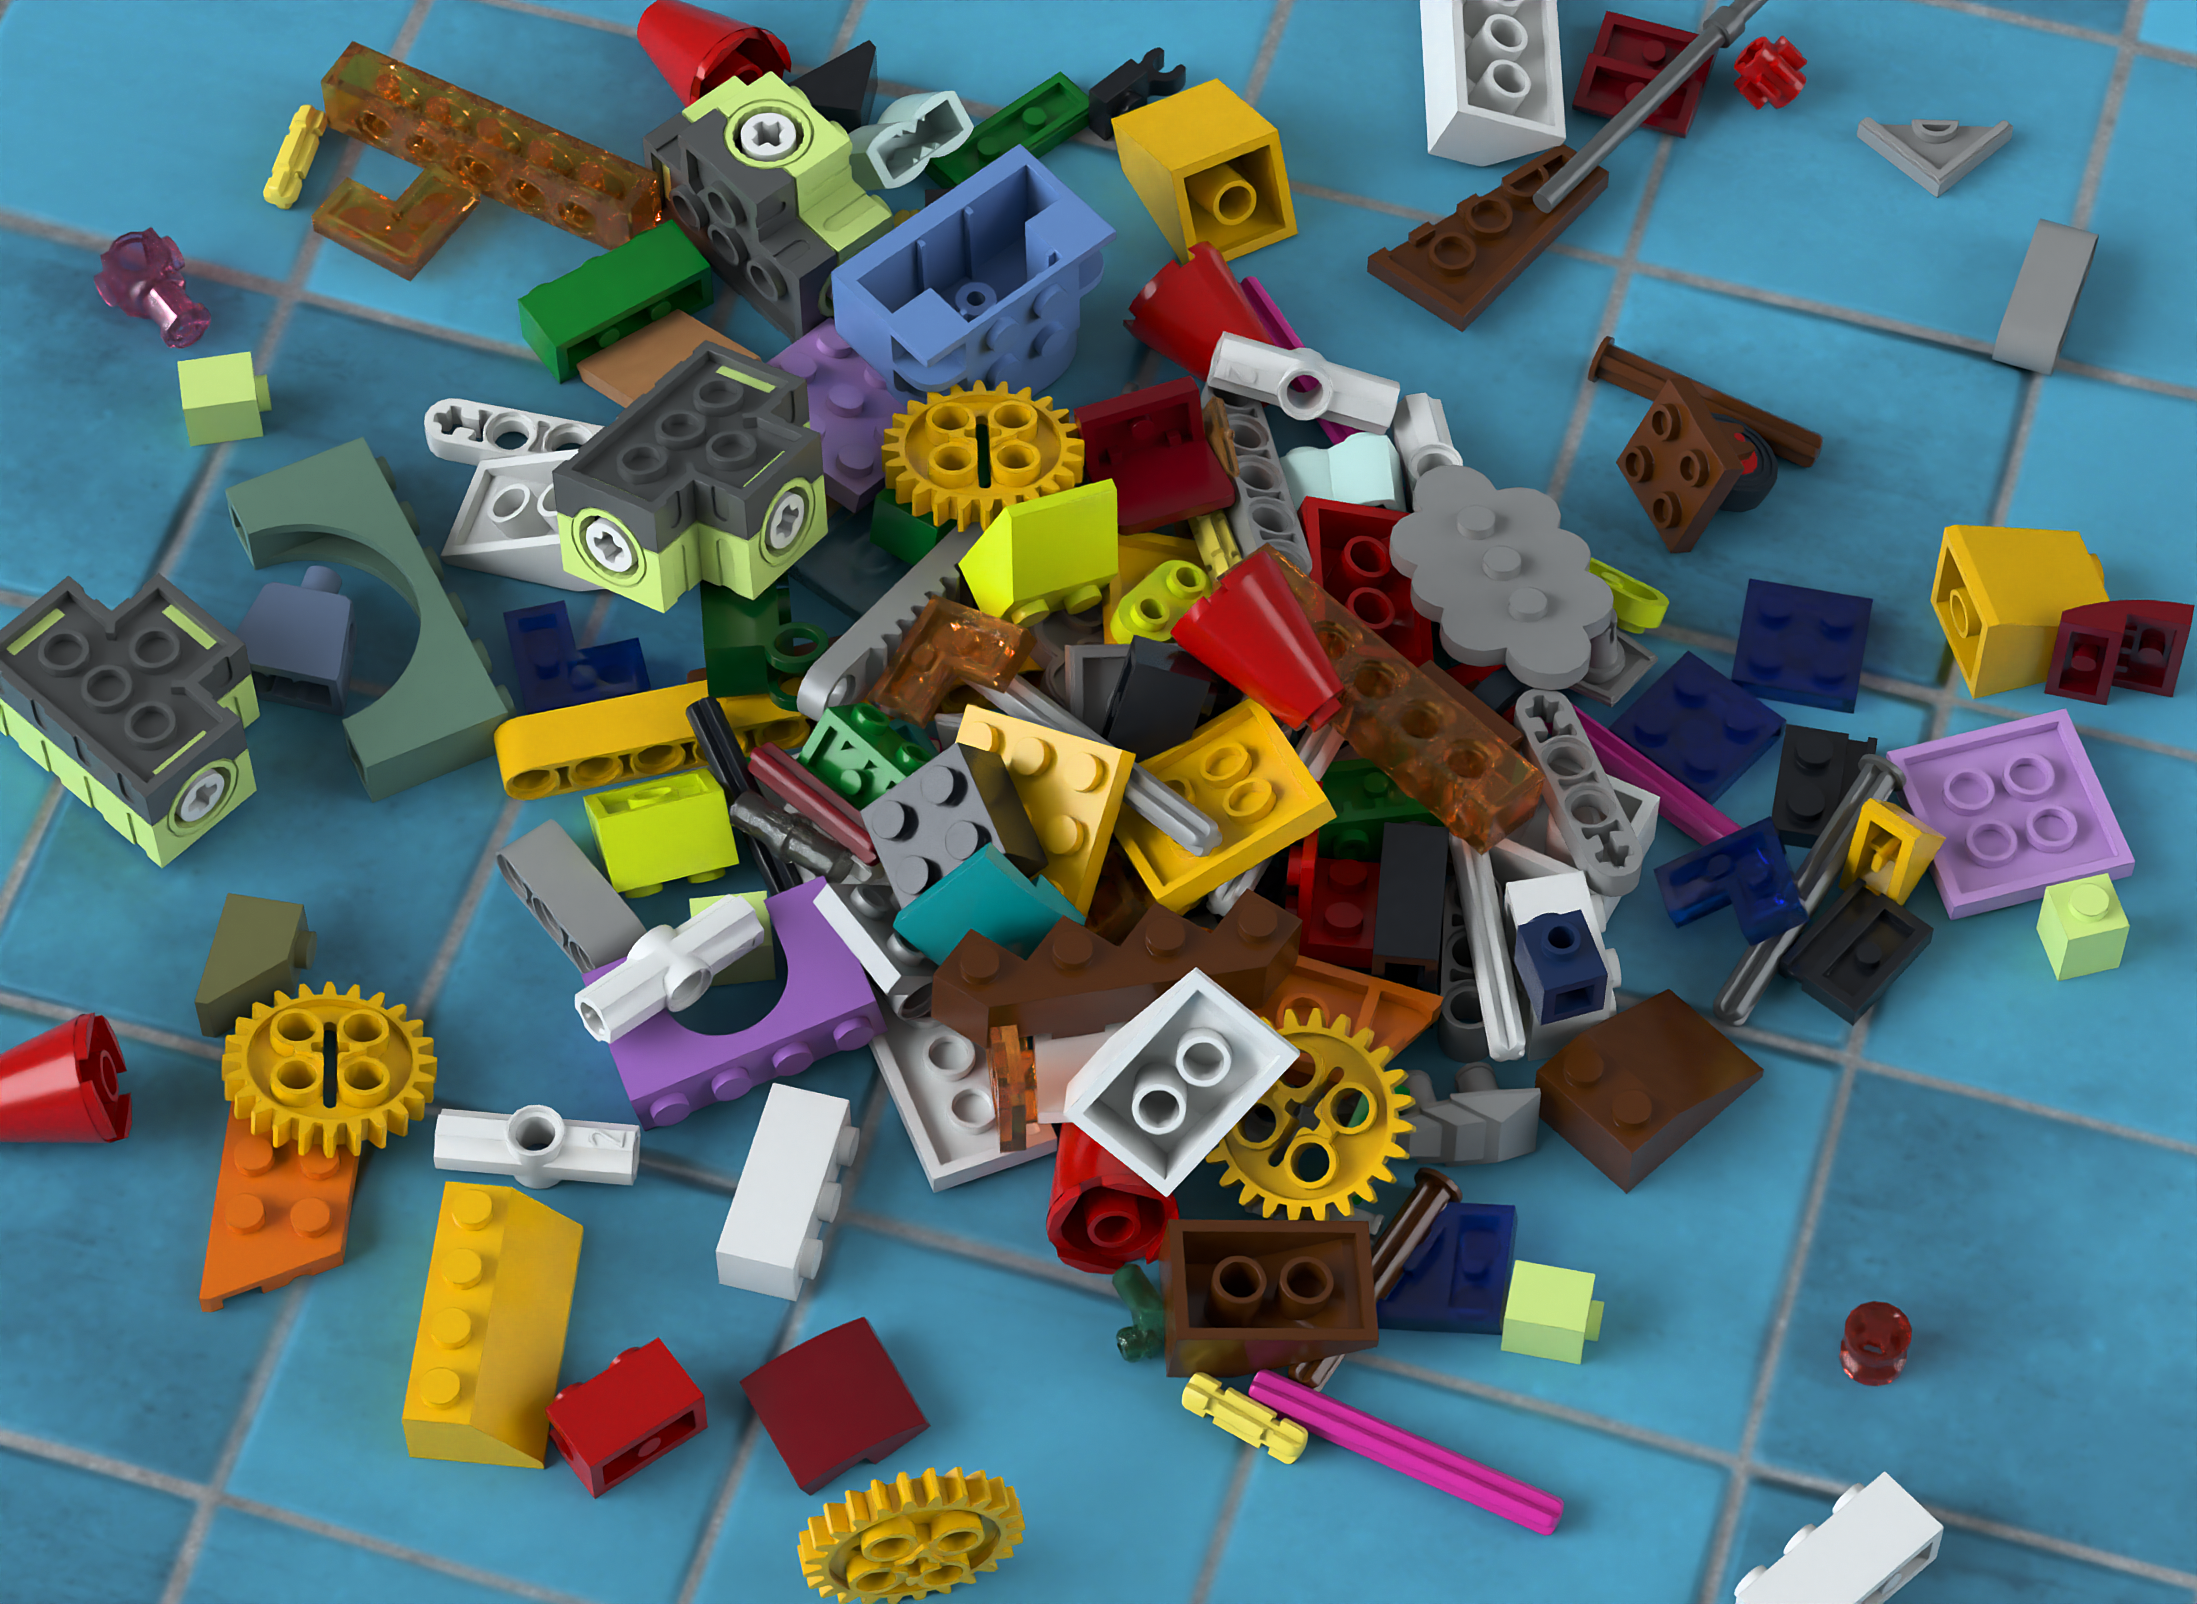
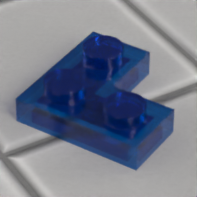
M565 600L503 612L505 629L526 715L652 691L638 637L577 650Z
M1771 816L1653 869L1667 913L1677 929L1732 904L1741 931L1749 945L1753 947L1810 921L1780 832Z

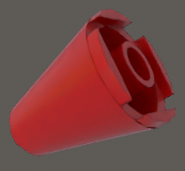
M657 0L644 11L638 23L637 38L640 45L685 108L733 76H737L745 85L749 86L770 71L781 80L784 69L791 73L792 61L787 46L772 32L680 0Z
M1208 241L1197 243L1188 248L1195 258L1184 266L1180 267L1174 259L1166 264L1143 287L1129 306L1128 310L1136 317L1135 320H1123V326L1132 336L1205 383L1207 382L1215 347L1223 331L1276 346L1222 254ZM1261 401L1263 408L1270 405V403Z
M1264 550L1252 556L1220 581L1222 586L1208 599L1202 596L1178 620L1170 634L1178 642V646L1293 730L1299 731L1308 725L1315 733L1328 724L1344 708L1337 699L1345 691V687L1277 560L1273 559Z
M95 1012L81 1014L0 1054V1142L113 1143L114 1141L128 1138L132 1126L131 1092L119 1095L117 1073L126 1072L127 1069L117 1037L108 1020L103 1015L95 1016Z
M1073 1122L1062 1123L1046 1220L1049 1242H1052L1056 1247L1057 1256L1066 1265L1083 1272L1110 1275L1126 1272L1125 1262L1144 1256L1146 1265L1158 1260L1168 1219H1180L1178 1203L1173 1193L1165 1197Z

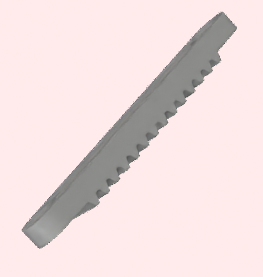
M1074 415L1069 417V423H1075ZM1084 471L1082 483L1075 484L1074 487H1081L1088 480ZM971 522L964 532H958L957 526L954 527L815 661L802 680L798 691L797 708L800 713L819 722L827 707L860 703L868 694L884 695L887 692V680L898 681L901 678V665L912 667L916 663V651L928 652L930 650V637L939 636L943 627H945V623L956 624L959 621V609L970 610L973 607V594L958 563L984 533L980 522Z

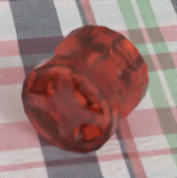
M1877 1301L1861 1304L1852 1310L1845 1322L1844 1336L1840 1345L1839 1359L1843 1370L1853 1380L1863 1385L1881 1386L1897 1379L1905 1368L1907 1351L1911 1344L1912 1328L1907 1316L1899 1308L1889 1303ZM1871 1345L1879 1348L1882 1353L1879 1354L1878 1352L1865 1350L1863 1347Z

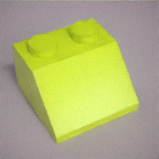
M1112 478L1006 506L962 558L958 565L989 630L1014 623L1016 629H1024L1041 622L1051 612L1066 609L1068 614H1077L1092 608L1102 600L1101 592L1118 574L1117 488Z
M707 767L583 796L605 878L617 893L625 892L626 898H640L658 893L663 890L662 882L686 876L689 883L712 881L726 874L724 867L740 864L724 790Z

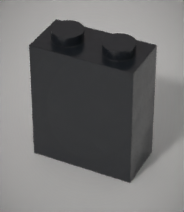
M1408 821L1405 823L1384 822L1371 976L1436 994L1450 827L1431 826L1421 821Z

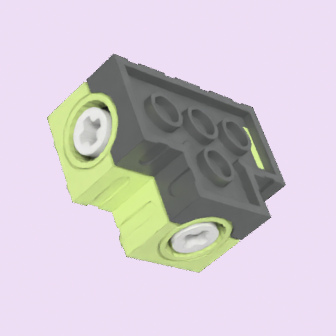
M772 71L749 86L745 85L737 76H733L682 110V114L679 112L642 137L650 214L661 224L673 219L711 265L713 272L737 294L742 295L760 315L788 337L792 344L829 317L834 319L831 271L893 230L894 217L885 201L875 194L869 197L866 191L853 181L852 167L849 164L852 142L845 129L836 121L828 122L811 106L807 96L798 87H789Z
M705 340L695 348L693 354L684 362L680 361L655 383V387L647 394L643 393L616 416L617 419L608 427L604 426L578 449V453L570 460H565L552 471L556 510L559 512L557 519L563 571L662 613L668 611L678 602L677 598L686 590L690 591L702 579L718 586L724 585L731 588L735 593L754 600L828 533L824 476L822 475L821 434L810 429V422H808L810 417L807 380L708 340Z
M160 573L142 586L143 589L131 599L127 598L112 611L98 599L93 600L89 597L80 584L70 576H67L0 630V731L6 736L10 735L24 752L48 772L53 771L60 777L61 783L91 809L95 807L104 816V820L134 845L136 843L146 850L147 856L163 869L257 791L244 729L260 717L246 644Z

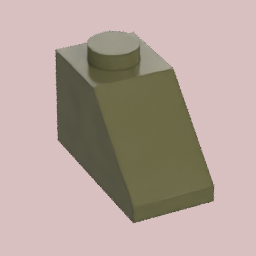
M232 893L227 894L194 1001L202 1036L216 1038L234 1028L238 1017L251 1018L252 1004L254 1002H259L269 1007L273 1006L274 992L277 990L287 996L295 993L301 970L311 969L317 947V935L315 931H309L304 904Z

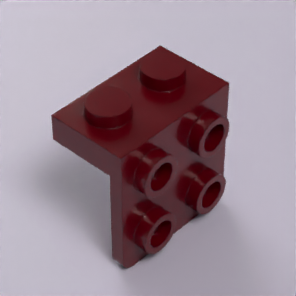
M1191 375L1073 409L1075 424L1078 428V438L1084 440L1083 471L1087 479L1092 484L1112 478L1117 488L1118 534L1129 536L1137 533H1147L1157 527L1195 516L1208 515L1215 510L1229 507L1235 502L1234 487L1205 438L1200 392Z

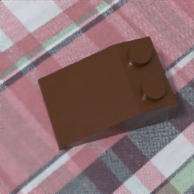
M1667 989L1581 1032L1536 1071L1535 1088H1540L1541 1091L1539 1117L1627 1194L1763 1077L1764 1069L1673 991Z
M1168 1219L1158 1257L1166 1377L1192 1378L1196 1372H1204L1213 1378H1235L1258 1373L1261 1369L1272 1370L1378 1346L1379 1333L1368 1221Z

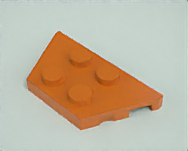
M1201 927L1209 933H1212L1214 931L1212 929ZM1298 955L1297 963L1261 1009L1250 1011L1259 1018L1263 1016L1268 1018L1278 1030L1284 1028L1286 1009L1296 1011L1302 1026H1307L1313 1008H1319L1324 1011L1326 1028L1328 1029L1332 1027L1340 1014L1346 1015L1351 1018L1349 1037L1352 1038L1361 1029L1368 1027L1375 1032L1368 1051L1373 1052L1387 1045L1394 1051L1393 1056L1389 1060L1390 1062L1439 1019L1444 997ZM1300 1053V1056L1284 1072L1286 1082L1304 1087L1312 1081L1316 1067L1313 1057L1309 1053ZM1336 1068L1331 1073L1322 1093L1327 1094L1328 1091L1340 1082L1344 1076L1342 1068ZM1355 1092L1347 1094L1342 1099L1347 1100Z
M231 1101L199 1295L202 1312H214L223 1309V1299L260 1286L264 1294L288 1285L298 1276H314L343 1265L359 1156H354L346 1144L337 1145L333 1158L325 1156L323 1147L320 1144H313L304 1156L299 1155L298 1140L292 1138L276 1148L273 1146V1130L270 1129L264 1133L253 1135L251 1133V1117L236 1119L234 1116L235 1101Z

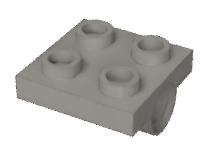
M827 883L813 903L865 967V974L868 980L899 1019L904 1021L914 1020L930 1011L932 1008L933 974L940 966L919 951L893 927L897 913L902 909L892 886Z

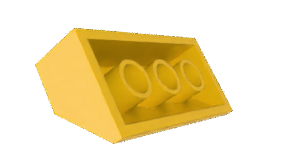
M445 1181L402 1414V1424L409 1457L544 1469L549 1443V1431H551L552 1425L546 1417L545 1408L551 1405L557 1396L584 1235L583 1225L513 1187Z

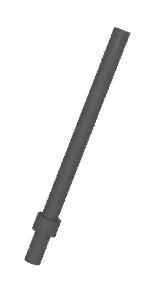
M1735 0L1729 7H1719L1704 21L1703 32L1533 195L1534 204L1545 213L1551 212L1719 48H1728L1744 33L1745 23L1768 0Z

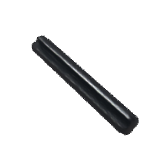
M708 696L692 703L686 708V716L717 782L724 790L725 799L771 896L804 884L755 777L748 770L749 764L720 703L713 696Z

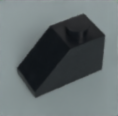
M1134 635L1099 735L1114 747L1136 754L1134 760L1136 763L1150 759L1191 739L1198 717L1208 718L1211 714L1217 695L1218 682L1210 679L1209 667L1183 648Z

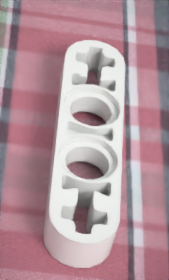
M453 398L438 401L431 406L425 414L424 420L426 440L430 451L442 459L478 466L481 460L555 452L558 447L567 443L583 445L604 427ZM453 424H460L463 426L457 427L454 430L453 435H447L443 433V431H450ZM484 428V429H483V441H482V442H478V441L476 440V438H481V436H482V434H481V429ZM507 432H520L528 437L527 442L523 446L513 450L503 449L495 444L497 438Z

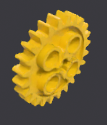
M976 380L972 391L964 392L958 384L950 387V395L942 396L938 392H927V404L910 399L907 401V414L894 413L892 416V428L884 429V445L881 446L882 472H885L886 488L896 489V502L898 504L912 502L913 516L918 517L932 511L934 526L937 527L951 518L957 520L958 532H964L971 522H980L981 528L985 532L1006 506L1073 489L1075 484L1082 483L1084 440L1078 438L1076 424L1069 423V410L1065 408L1053 411V398L1051 396L1043 397L1035 402L1032 401V388L1028 386L1015 395L1008 393V383L1006 381H1002L995 391H986L982 380ZM978 424L987 426L988 467L990 472L989 488H981L979 486L978 445L976 440V425Z
M327 981L323 993L314 995L310 988L303 983L299 984L298 998L290 999L286 994L277 990L274 992L273 1008L259 1002H254L252 1004V1019L238 1017L235 1023V1034L226 1035L225 1054L222 1055L221 1079L225 1081V1100L235 1101L234 1116L236 1119L251 1117V1133L253 1135H258L272 1129L273 1146L276 1148L292 1138L298 1140V1153L303 1156L310 1150L313 1144L322 1145L327 1158H333L337 1145L346 1144L354 1156H359L361 1153V1141L366 1139L380 1149L386 1147L387 1130L405 1137L408 1134V1119L422 1121L425 1103H432L434 1099L437 1057L433 1056V1038L423 1037L424 1022L421 1019L406 1022L407 1006L405 1004L396 1005L386 1010L384 1008L385 993L381 991L372 996L368 1001L360 999V985L354 984L346 995H337L333 982ZM332 1030L336 1034V1095L334 1108H327L323 1104L324 1031Z
M1313 1008L1307 1026H1302L1296 1011L1286 1009L1284 1028L1279 1030L1268 1018L1263 1016L1260 1019L1300 1050V1053H1309L1313 1057L1316 1065L1315 1075L1306 1086L1291 1088L1286 1083L1283 1073L1218 1142L1219 1147L1205 1157L1206 1162L1211 1165L1228 1163L1230 1167L1221 1177L1220 1185L1224 1188H1230L1243 1182L1245 1186L1238 1203L1245 1207L1254 1204L1261 1196L1264 1197L1263 1217L1273 1220L1283 1205L1287 1206L1289 1220H1303L1306 1209H1311L1315 1220L1329 1221L1330 1206L1336 1205L1345 1217L1352 1218L1354 1217L1353 1196L1358 1194L1372 1204L1378 1201L1376 1192L1371 1185L1376 1177L1392 1184L1397 1181L1392 1171L1386 1166L1388 1159H1409L1410 1154L1395 1144L1397 1135L1416 1132V1126L1399 1119L1398 1111L1415 1105V1098L1408 1095L1395 1094L1394 1091L1395 1087L1408 1078V1074L1403 1069L1385 1071L1383 1067L1389 1062L1394 1051L1387 1045L1373 1052L1368 1051L1375 1033L1368 1027L1361 1029L1350 1038L1351 1018L1346 1015L1340 1014L1332 1027L1328 1029L1326 1028L1324 1011L1319 1008ZM1336 1068H1342L1344 1071L1343 1078L1328 1091L1315 1107L1314 1114L1321 1120L1319 1126L1315 1130L1302 1127L1288 1146L1282 1162L1278 1166L1272 1167L1270 1165L1271 1156L1292 1136L1299 1126V1119L1293 1115L1295 1108L1299 1104L1308 1108L1312 1107L1325 1089L1331 1073ZM1362 1092L1369 1102V1113L1366 1120L1353 1128L1344 1127L1337 1116V1107L1340 1100L1349 1093ZM1269 1107L1274 1112L1276 1128L1267 1140L1260 1143L1252 1142L1247 1137L1245 1121L1254 1109ZM1313 1146H1322L1327 1151L1330 1159L1329 1169L1320 1180L1305 1182L1298 1170V1160L1306 1149Z
M931 1467L923 1472L920 1478L911 1479L905 1471L899 1472L896 1482L888 1485L874 1479L870 1482L871 1489L863 1493L854 1490L846 1491V1503L824 1504L825 1516L808 1518L809 1529L799 1532L801 1544L797 1546L803 1576L807 1578L808 1587L810 1589L819 1588L822 1598L837 1594L839 1604H846L858 1597L861 1598L862 1604H873L879 1598H887L888 1604H897L903 1596L912 1595L916 1601L925 1599L927 1591L935 1589L940 1593L949 1594L953 1584L958 1582L976 1583L975 1572L977 1571L995 1572L998 1570L996 1559H1006L1014 1556L1012 1546L1023 1543L1021 1531L1026 1530L1015 1488L1013 1486L1005 1487L1003 1477L999 1476L987 1480L985 1470H979L964 1478L962 1467H955L944 1476H936L935 1468Z

